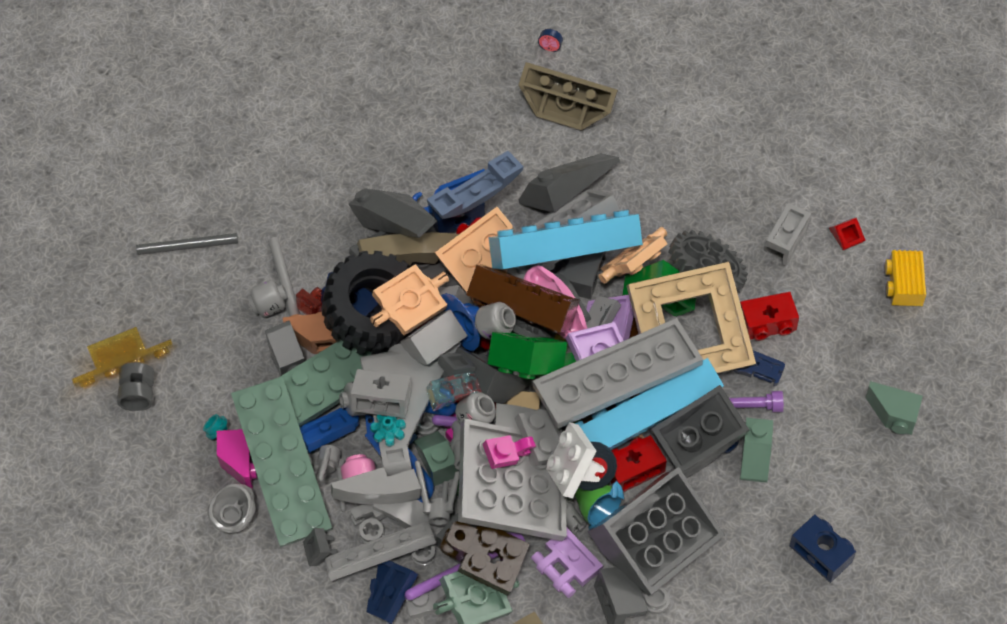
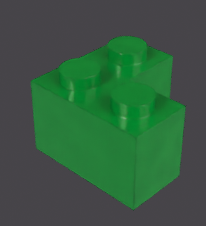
M661 260L642 268L633 275L626 274L623 295H629L627 290L628 284L677 274L680 271L665 260ZM696 298L661 305V308L677 317L695 310Z
M492 332L487 364L497 366V371L514 373L516 371L519 372V377L535 379V376L542 377L564 367L568 342L549 337H528L512 332Z

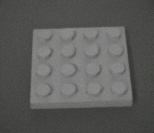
M464 418L460 429L458 522L563 541L567 537L566 497L561 494L546 470L547 464L534 466L529 454L518 456L520 460L516 465L495 469L490 467L482 445L485 440L511 435L512 441L516 442L522 439L520 430Z

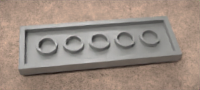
M675 318L533 380V388L557 429L568 425L569 422H575L703 365V358L678 319Z

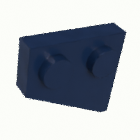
M388 560L377 564L376 578L371 579V595L368 599L366 612L392 624L405 600V592L412 587L418 574Z

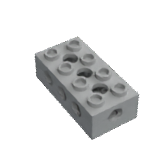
M588 189L570 200L555 213L550 212L530 225H536L537 229L545 228L544 223L560 221V225L568 224V219L583 217V221L591 220V215L606 214V217L614 216V211L620 210L612 194ZM562 259L542 262L540 264L550 271Z

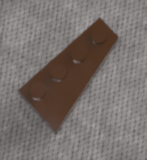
M483 264L476 265L466 294L473 298L472 302L481 306L496 302L505 303L513 310L515 315L522 317L521 320L534 325L537 323L546 327L547 330L559 334L570 330L580 301L577 298Z

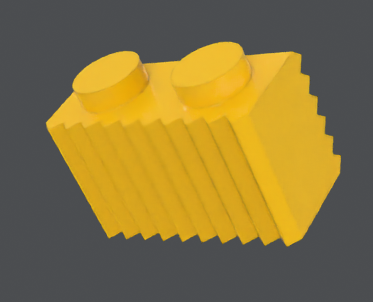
M892 250L890 259L885 260V275H890V281H887L886 295L891 297V305L923 306L926 298L923 251Z

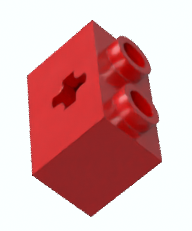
M791 292L740 301L750 340H763L768 336L776 334L788 335L797 330L799 315Z
M651 435L645 438H636L628 446L620 450H611L616 457L617 470L610 482L613 484L617 481L622 486L623 492L666 472L667 460Z

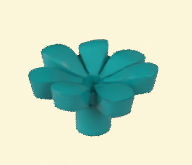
M377 415V422H373L370 425V431L375 433L374 440L379 443L385 439V444L388 447L395 444L394 438L402 440L405 437L401 429L406 428V423L402 419L397 420V417Z

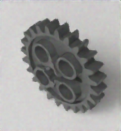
M684 230L682 234H677L669 246L668 253L671 254L669 259L675 261L673 267L681 269L679 273L729 262L737 293L747 281L746 276L748 273L745 271L747 267L741 264L743 259L735 257L736 251H730L728 244L722 245L721 239L714 240L711 234L706 237L702 231H699L697 235L694 230H691L689 233Z

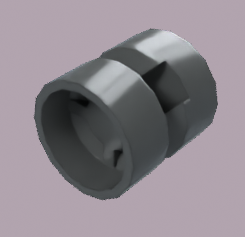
M138 362L127 363L121 366L119 371L120 386L117 395L118 406L129 411H143L151 407L153 397L152 386L154 383V369L151 366Z

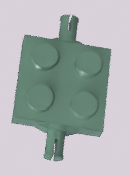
M454 572L443 576L439 580L445 592L446 600L433 604V609H437L435 611L437 615L451 610L458 624H484L513 612L507 595L466 575ZM519 581L514 583L513 588L519 587Z

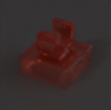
M316 287L309 293L302 288L296 294L298 309L306 315L322 312V290Z

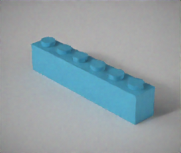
M629 210L614 211V216L606 217V214L591 215V220L583 221V217L568 219V224L560 225V221L544 223L545 228L537 229L536 225L521 227V232L513 233V229L497 231L498 236L488 237L492 268L508 269L643 245L639 214H629Z
M707 358L703 360V365L642 391L632 399L629 397L615 403L617 407L609 411L606 408L599 410L592 415L593 420L585 424L583 421L575 424L580 426L590 442H601L612 450L657 426L717 386L721 385L723 388L724 385Z

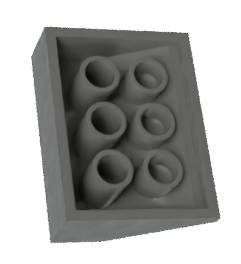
M679 466L662 474L588 531L602 554L648 596L725 536Z

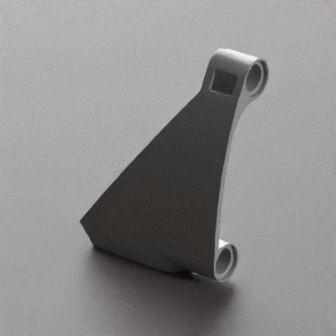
M458 342L443 354L456 353L458 347L461 346V342ZM400 343L392 346L388 352L360 357L362 370L411 376V397L406 417H397V420L402 419L406 423V428L401 429L405 437L402 440L394 438L395 444L391 447L386 446L385 439L379 442L382 467L385 468L387 476L412 469L408 445L430 401L427 388L431 387L432 393H434L444 372L438 364L439 357L430 364L423 365L417 362ZM373 414L374 422H377V414Z

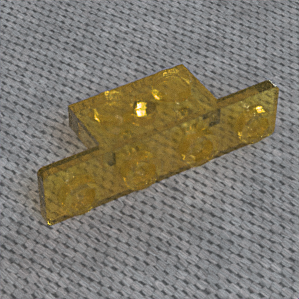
M134 327L87 346L96 369L73 378L72 382L74 386L80 385L81 388L89 386L96 382L94 379L96 377L105 375L108 378L118 374L119 368L124 364L133 362L145 363L144 358L153 354L155 358L168 354L170 352L168 348L173 347V343L170 339L145 349L137 327Z

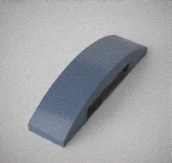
M506 151L489 161L488 169L453 190L446 187L428 198L427 203L442 219L460 215L479 206L500 192L523 171L524 166L509 151Z

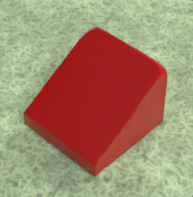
M857 217L829 227L830 232L842 250L866 241Z

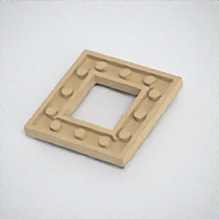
M729 262L627 285L639 334L665 323L661 305L709 295L721 345L698 350L703 360L708 358L717 374L756 364Z

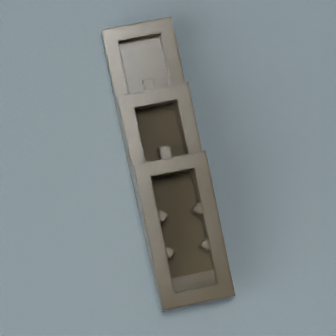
M429 232L424 233L420 238L393 234L360 239L357 245L359 252L368 251V254H374V251H382V255L389 257V254L397 256V261L402 262L404 260L409 265L412 262L436 264L438 257L435 252L459 234Z

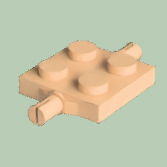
M660 227L653 234H649L647 238L642 239L643 245L624 249L601 267L603 273L599 274L600 281L605 284L614 276L620 277L626 273L633 275L643 268L642 264L645 261L653 260L661 254L660 250L667 245L664 239L667 236V231Z
M415 264L373 290L372 296L379 303L382 311L370 317L372 324L374 323V326L378 327V325L389 319L403 335L408 334L446 309L448 304L440 296L438 287L449 282L448 276L442 272L433 279H430Z

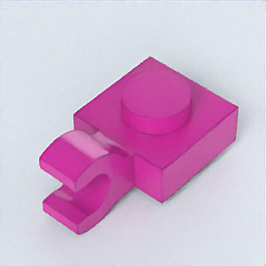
M511 435L487 439L482 444L491 469L516 465L520 460L518 456L531 454L530 449L536 447L531 436L513 442Z

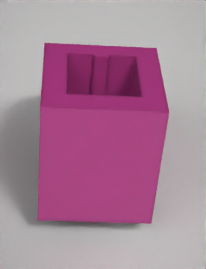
M243 429L217 431V458L220 467L239 483L253 489V479H257V473L252 463Z

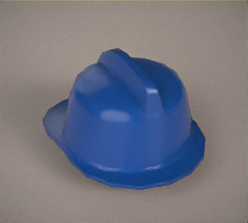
M442 294L441 297L448 304L442 312L450 309L467 334V337L460 341L461 345L469 351L476 350L480 339L483 337L475 327V317L479 307L470 303L463 304L451 294Z

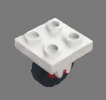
M569 422L565 431L559 437V443L554 453L547 461L546 470L561 494L573 499L578 487L583 490L593 491L603 488L610 483L617 470V461L608 446L601 442H590L578 424Z

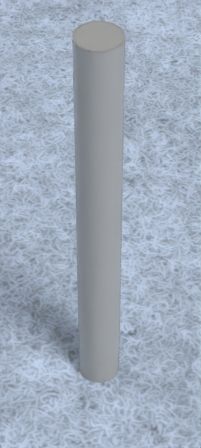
M272 237L268 242L280 284H283L288 295V299H285L289 316L300 314L277 237Z

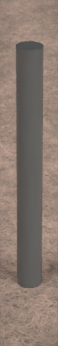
M233 233L136 245L137 255L234 244L238 243V235Z

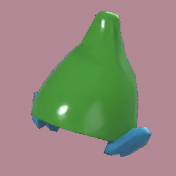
M617 481L612 486L605 485L603 488L593 491L583 490L578 487L575 493L581 515L590 524L588 530L618 509L622 499H624L622 486Z

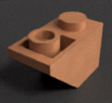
M322 312L283 317V323L290 321L298 343L312 354H318L337 342L331 336L333 329L328 330L324 324L325 317L322 316Z

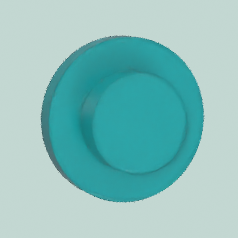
M218 414L211 416L203 427L206 437L212 440L217 438V431L227 430V418Z

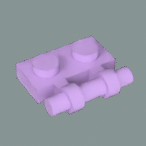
M568 528L567 537L563 541L551 539L546 543V549L550 552L549 555L544 557L537 551L531 557L532 561L537 565L536 569L542 575L546 574L553 582L552 586L558 592H562L567 598H570L576 592L570 585V582L575 579L583 587L599 573L600 569H603V565ZM557 562L567 570L562 575L553 567Z

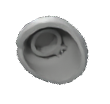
M244 484L227 485L218 491L211 500L207 512L209 521L216 529L222 532L233 533L243 530L255 513L254 492Z

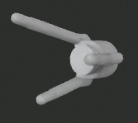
M332 445L320 447L319 455L315 458L313 466L315 476L318 470H320L319 481L323 480L325 473H333L335 469H337L338 481L342 480L341 466L345 461L340 459L341 451L339 448ZM340 500L342 512L346 511V501Z
M417 460L415 461V467L421 487L423 513L428 514V522L430 524L445 526L450 522V514L453 513V504L459 483V471L455 472L448 500L449 483L444 481L441 498H435L432 500V503H429L421 464Z

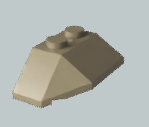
M525 62L519 82V87L536 117L578 130H584L611 114L618 92L617 89Z

